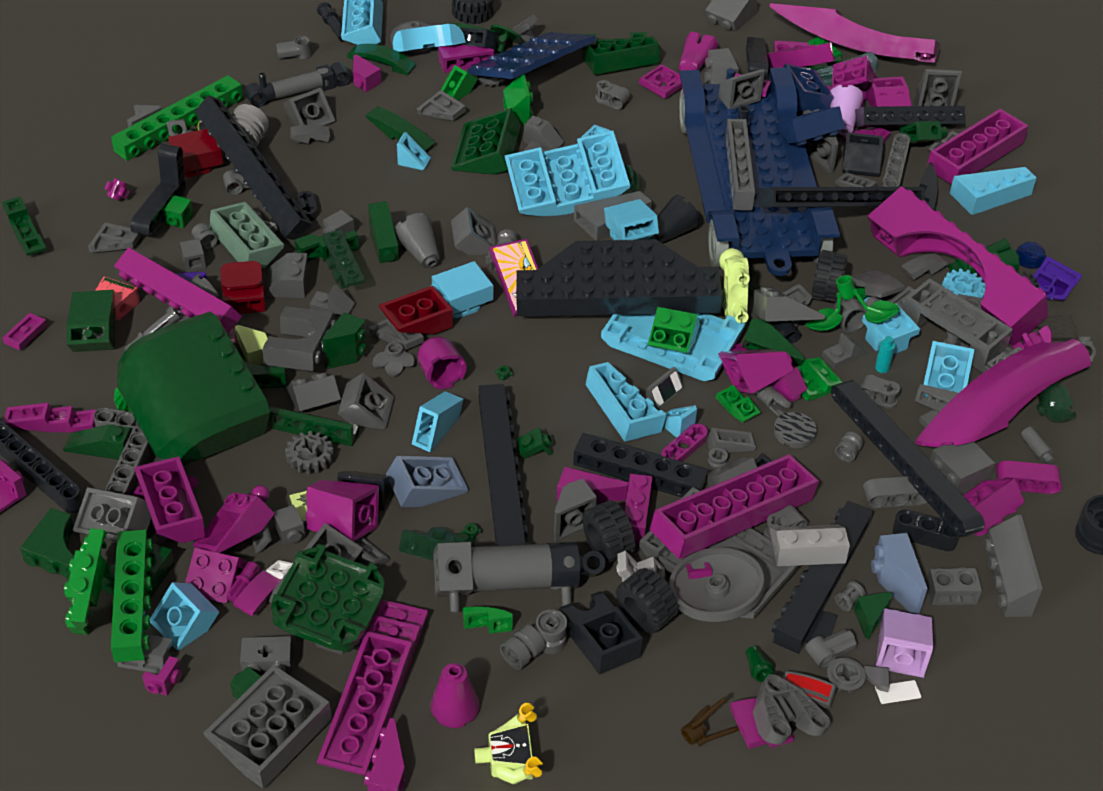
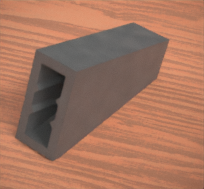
M641 191L578 204L574 206V221L592 238L601 240L610 235V229L606 226L604 208L641 199L651 209L652 201Z

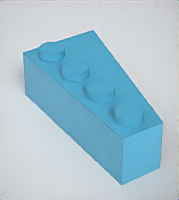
M1026 167L959 175L953 178L950 194L971 215L1032 195L1037 177Z
M609 362L589 367L585 385L624 442L662 432L667 414L662 410L658 411L649 398L645 399L639 394V389L634 385H629L626 382V378Z

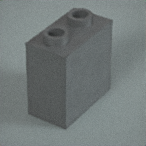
M975 442L956 446L954 444L942 445L933 449L930 458L932 464L949 482L955 485L959 492L967 490L983 480L990 479L995 464Z

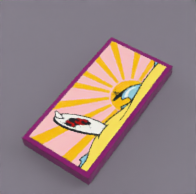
M527 239L489 247L491 258L513 317L517 316L516 270L538 269Z

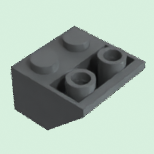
M327 372L312 375V380L307 381V378L291 381V386L286 387L296 411H303L341 400L334 375H328Z

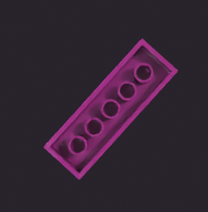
M998 109L930 151L928 164L929 162L933 163L936 175L952 185L954 176L977 173L1023 144L1028 125L1004 110Z

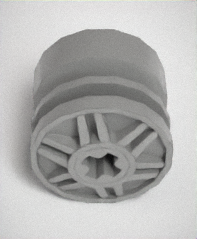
M239 105L231 114L257 148L268 130V119L259 108L253 105Z

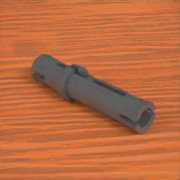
M171 308L170 311L144 332H139L138 337L126 345L125 349L127 350L131 344L141 337L175 323L181 318V315L175 308Z

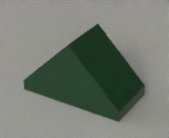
M885 592L857 597L854 612L866 639L869 640L881 622L884 608L889 609L893 597L892 593Z

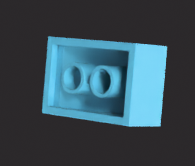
M933 341L923 385L959 393L968 384L975 349Z

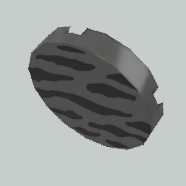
M787 412L780 415L775 420L773 429L774 436L779 443L790 445L789 447L791 448L809 446L813 442L817 431L815 422L805 414L798 412Z

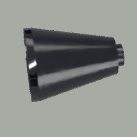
M674 195L657 216L659 233L654 234L648 240L657 239L663 243L699 225L697 221L700 220L697 210L690 201L688 203L683 201L685 197L682 195Z

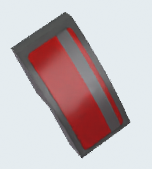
M785 672L784 680L800 688L818 707L830 708L836 691V685L809 675Z

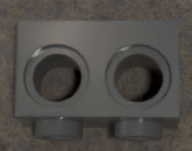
M976 568L930 569L926 581L931 605L977 604L982 592Z

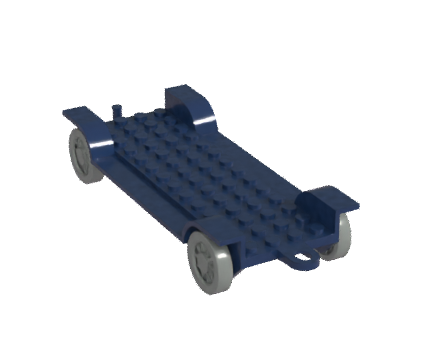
M790 67L770 68L768 81H771L766 97L761 96V101L748 104L750 107L748 119L750 125L747 127L755 196L753 209L743 211L733 210L725 141L727 119H737L738 107L729 110L718 98L720 84L703 85L699 70H680L679 75L682 84L679 98L680 128L682 133L687 134L706 222L709 223L708 252L711 266L720 268V256L725 250L730 248L739 250L746 258H764L768 271L776 276H784L790 273L792 266L790 257L809 256L817 264L820 252L822 250L833 251V237H840L831 207L758 208V188L817 187L805 145L796 146V142L788 144L774 125V123L797 117V93ZM727 69L726 80L734 76V69ZM778 259L784 261L785 267H776L774 261Z

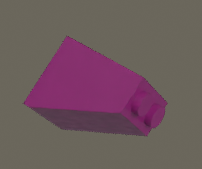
M758 349L722 351L718 353L731 384L740 392L753 394L794 371L791 365L792 359L785 351Z
M320 480L307 487L306 529L318 532L323 524L326 523L348 539L355 541L378 528V485Z

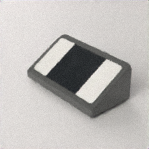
M672 367L646 389V399L649 398L657 410L683 390V384L676 367Z

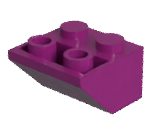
M868 56L857 57L853 60L834 64L832 88L838 85H842V87H848V85L859 87L873 83L874 71Z

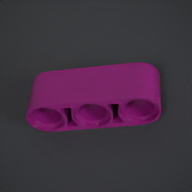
M1002 461L996 465L997 479H1015L1019 490L1022 492L1055 494L1062 489L1060 469L1056 465L1017 461Z

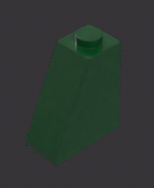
M388 202L368 204L370 235L379 263L399 260L398 244Z

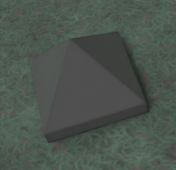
M267 524L261 532L251 536L257 554L274 541Z

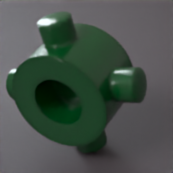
M506 365L499 366L494 372L500 380H507L513 375V372Z
M468 523L464 530H461V534H464L470 540H474L478 533H481V528L478 529L477 525L473 523Z

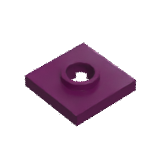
M663 64L639 78L640 85L664 99L682 88L679 73Z

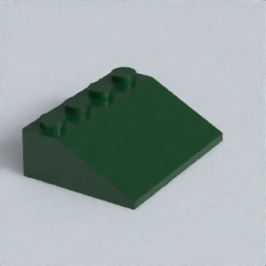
M512 108L464 123L451 165L452 171L496 174L508 170L505 155L514 153L521 123Z

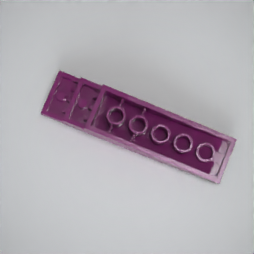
M386 600L382 601L377 616L374 615L369 631H366L319 754L317 764L366 776L372 762L374 750L378 748L380 743L381 730L388 724L428 618V610Z

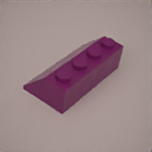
M180 457L134 467L157 534L180 543L204 538L203 518Z

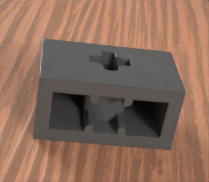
M291 636L242 638L241 671L248 666L262 676L275 665L288 675L292 674L293 648Z

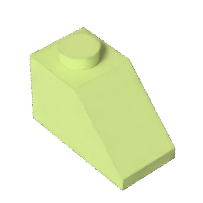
M241 325L235 326L237 342L246 361L255 365L263 364V346L268 339L266 334Z

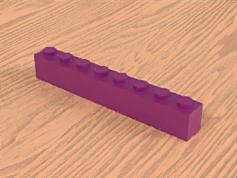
M129 247L114 265L122 279L127 282L131 280L130 282L139 289L143 287V290L150 296L155 294L159 301L164 304L168 302L171 308H175L177 311L181 309L180 312L188 318L209 311L214 313L227 334L242 317L232 306Z

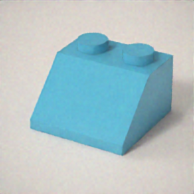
M172 582L152 614L150 623L163 637L172 638V646L176 650H181L209 630L219 611L192 583Z

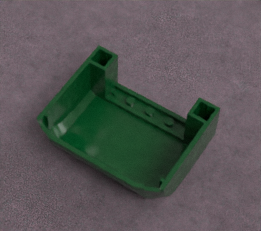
M210 311L171 324L141 337L128 347L117 364V388L153 452L162 460L163 458L166 460L179 456L182 465L185 466L265 435L270 415L267 400L219 319Z

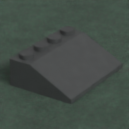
M273 665L204 732V736L244 776L264 789L332 719L330 703Z

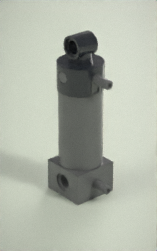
M471 542L437 543L433 550L435 597H450L451 613L460 611L459 596H468L472 591L540 588L561 590L562 606L571 603V588H578L580 575L594 577L605 567V559L601 553L590 551L587 554H579L576 542L471 547ZM587 559L595 560L597 564L595 570L587 566ZM448 566L455 567L458 573H451Z

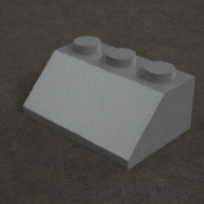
M837 524L770 527L777 566L846 563L850 545L846 529L843 526Z

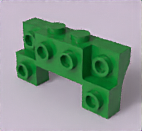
M90 528L89 535L85 537L80 551L75 550L74 558H71L69 563V571L71 573L69 581L65 583L64 594L72 605L66 614L65 623L73 634L88 635L89 630L86 628L88 626L87 616L92 615L89 607H97L106 566V560L101 555V549H106L107 547L104 541L107 533L103 529Z

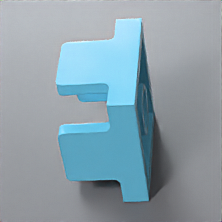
M901 308L893 317L880 323L867 321L865 315L862 318V322L867 326L865 339L875 351L879 350L880 342L885 340L887 336L892 337L895 343L894 354L904 351L908 348L910 338L918 335L920 328Z

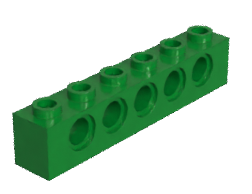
M146 530L117 532L111 651L115 663L145 660V650H149V636L146 635V630H150V616L147 615V610H151L150 595H147V592L152 590L151 576H148V572L152 571V558L149 557V553H153V541L148 539Z

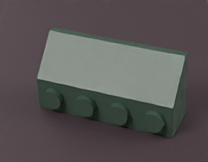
M246 202L211 210L210 228L238 262L257 261L263 269L284 248V244Z

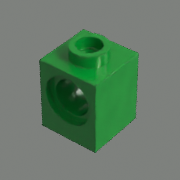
M173 196L164 208L166 224L184 228L194 215L192 200Z

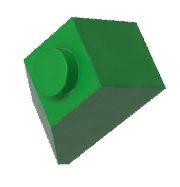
M454 65L441 90L458 101L471 92L478 78Z

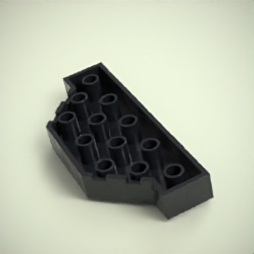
M656 239L575 241L537 270H516L517 316L656 314L657 307L688 313L721 312L722 291L719 267H698Z

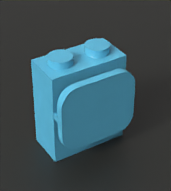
M641 199L604 208L606 226L610 229V236L613 240H645L659 233L657 215Z
M475 261L432 276V285L453 309V318H461L480 310L481 304L493 300V284Z

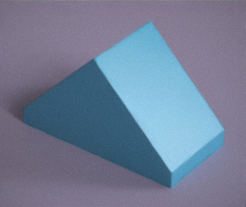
M406 132L403 133L397 143L398 165L419 170L425 169L431 157Z
M696 406L669 410L666 412L667 415L663 427L677 438L687 428L695 424Z

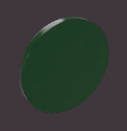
M491 25L490 29L495 30L498 33L497 36H499L496 52H503L507 41L514 43L522 42L523 38L515 31L501 25Z

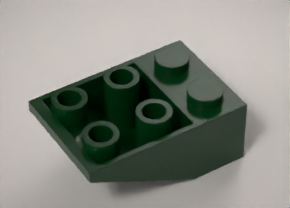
M114 289L72 292L67 320V346L73 352L115 349Z

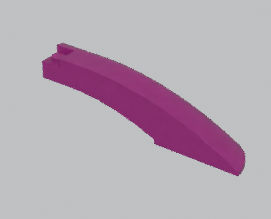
M770 3L769 6L799 27L853 50L888 58L934 63L938 57L940 43L936 40L901 37L875 31L844 18L842 13L836 9Z
M1075 339L1064 343L1042 341L1005 358L961 390L927 425L915 440L916 444L930 447H941V445L954 444V446L974 442L1008 427V422L1037 394L1058 380L1091 366L1088 350L1081 342Z

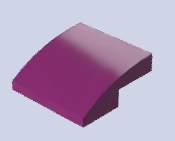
M757 698L730 703L729 709L748 749L766 744L773 748L794 741L792 734H790L785 743L771 744L758 734L753 716V709Z

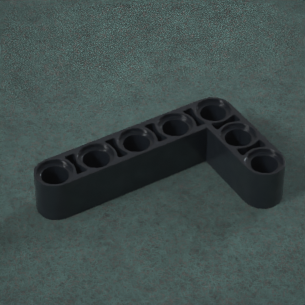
M167 144L160 145L158 151L160 183L133 216L130 224L132 233L152 236L165 220L164 208L172 197H182L184 195L186 183L182 147Z

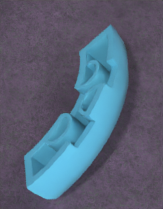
M455 24L411 28L396 32L393 38V49L400 52L425 47L456 45L465 43V38L461 29Z

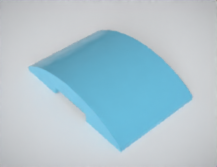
M614 131L578 138V144L542 152L541 147L505 155L519 213L533 216L574 213V206L578 204L619 196L629 189V179Z

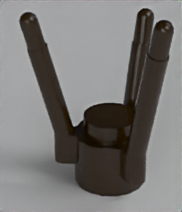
M725 697L721 698L711 708L706 705L689 723L681 728V734L688 744L694 745L697 743L701 747L706 742L739 731L738 726L705 736L707 728L703 722L726 702L727 699Z

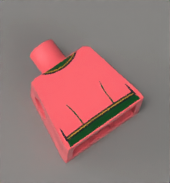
M103 277L95 291L114 289L115 320H120L140 303L138 289L135 286Z

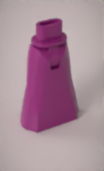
M690 32L685 38L679 71L699 70L705 63V59L708 58V51L718 48V42L715 37L703 35L701 40V34Z

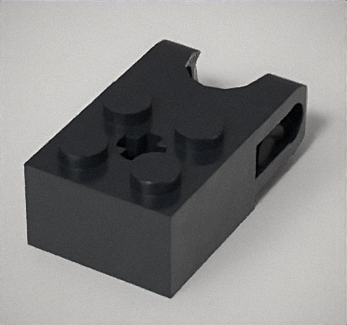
M598 591L591 594L590 610H578L571 603L559 607V611L567 619V633L599 675L640 658L643 638L617 606L614 607L603 592Z

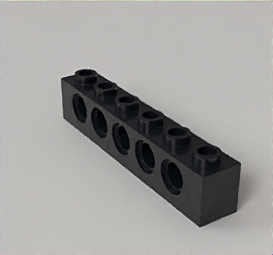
M965 106L861 107L855 109L856 128L904 127L921 121H940L941 127L959 126L965 124Z
M582 433L574 449V466L628 482L630 474L652 476L651 489L681 498L692 487L702 491L706 484L708 469L606 440L595 435Z

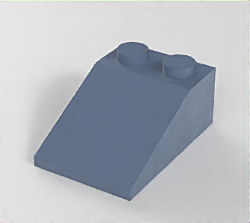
M396 456L386 473V476H389V482L401 507H423L465 494L468 491L452 457Z
M908 534L881 535L878 545L875 546L874 560H871L872 572L876 573L879 583L888 592L892 593L893 597L911 614H920L928 588Z

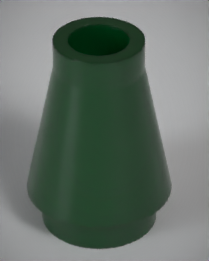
M749 647L745 654L748 659L751 677L758 682H764L768 675L773 674V665L760 652L758 647Z

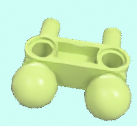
M730 248L725 250L719 259L720 267L724 271L721 307L724 309L726 317L730 315L735 317L738 323H741V321L745 323L748 320V282L750 280L748 260L742 252Z

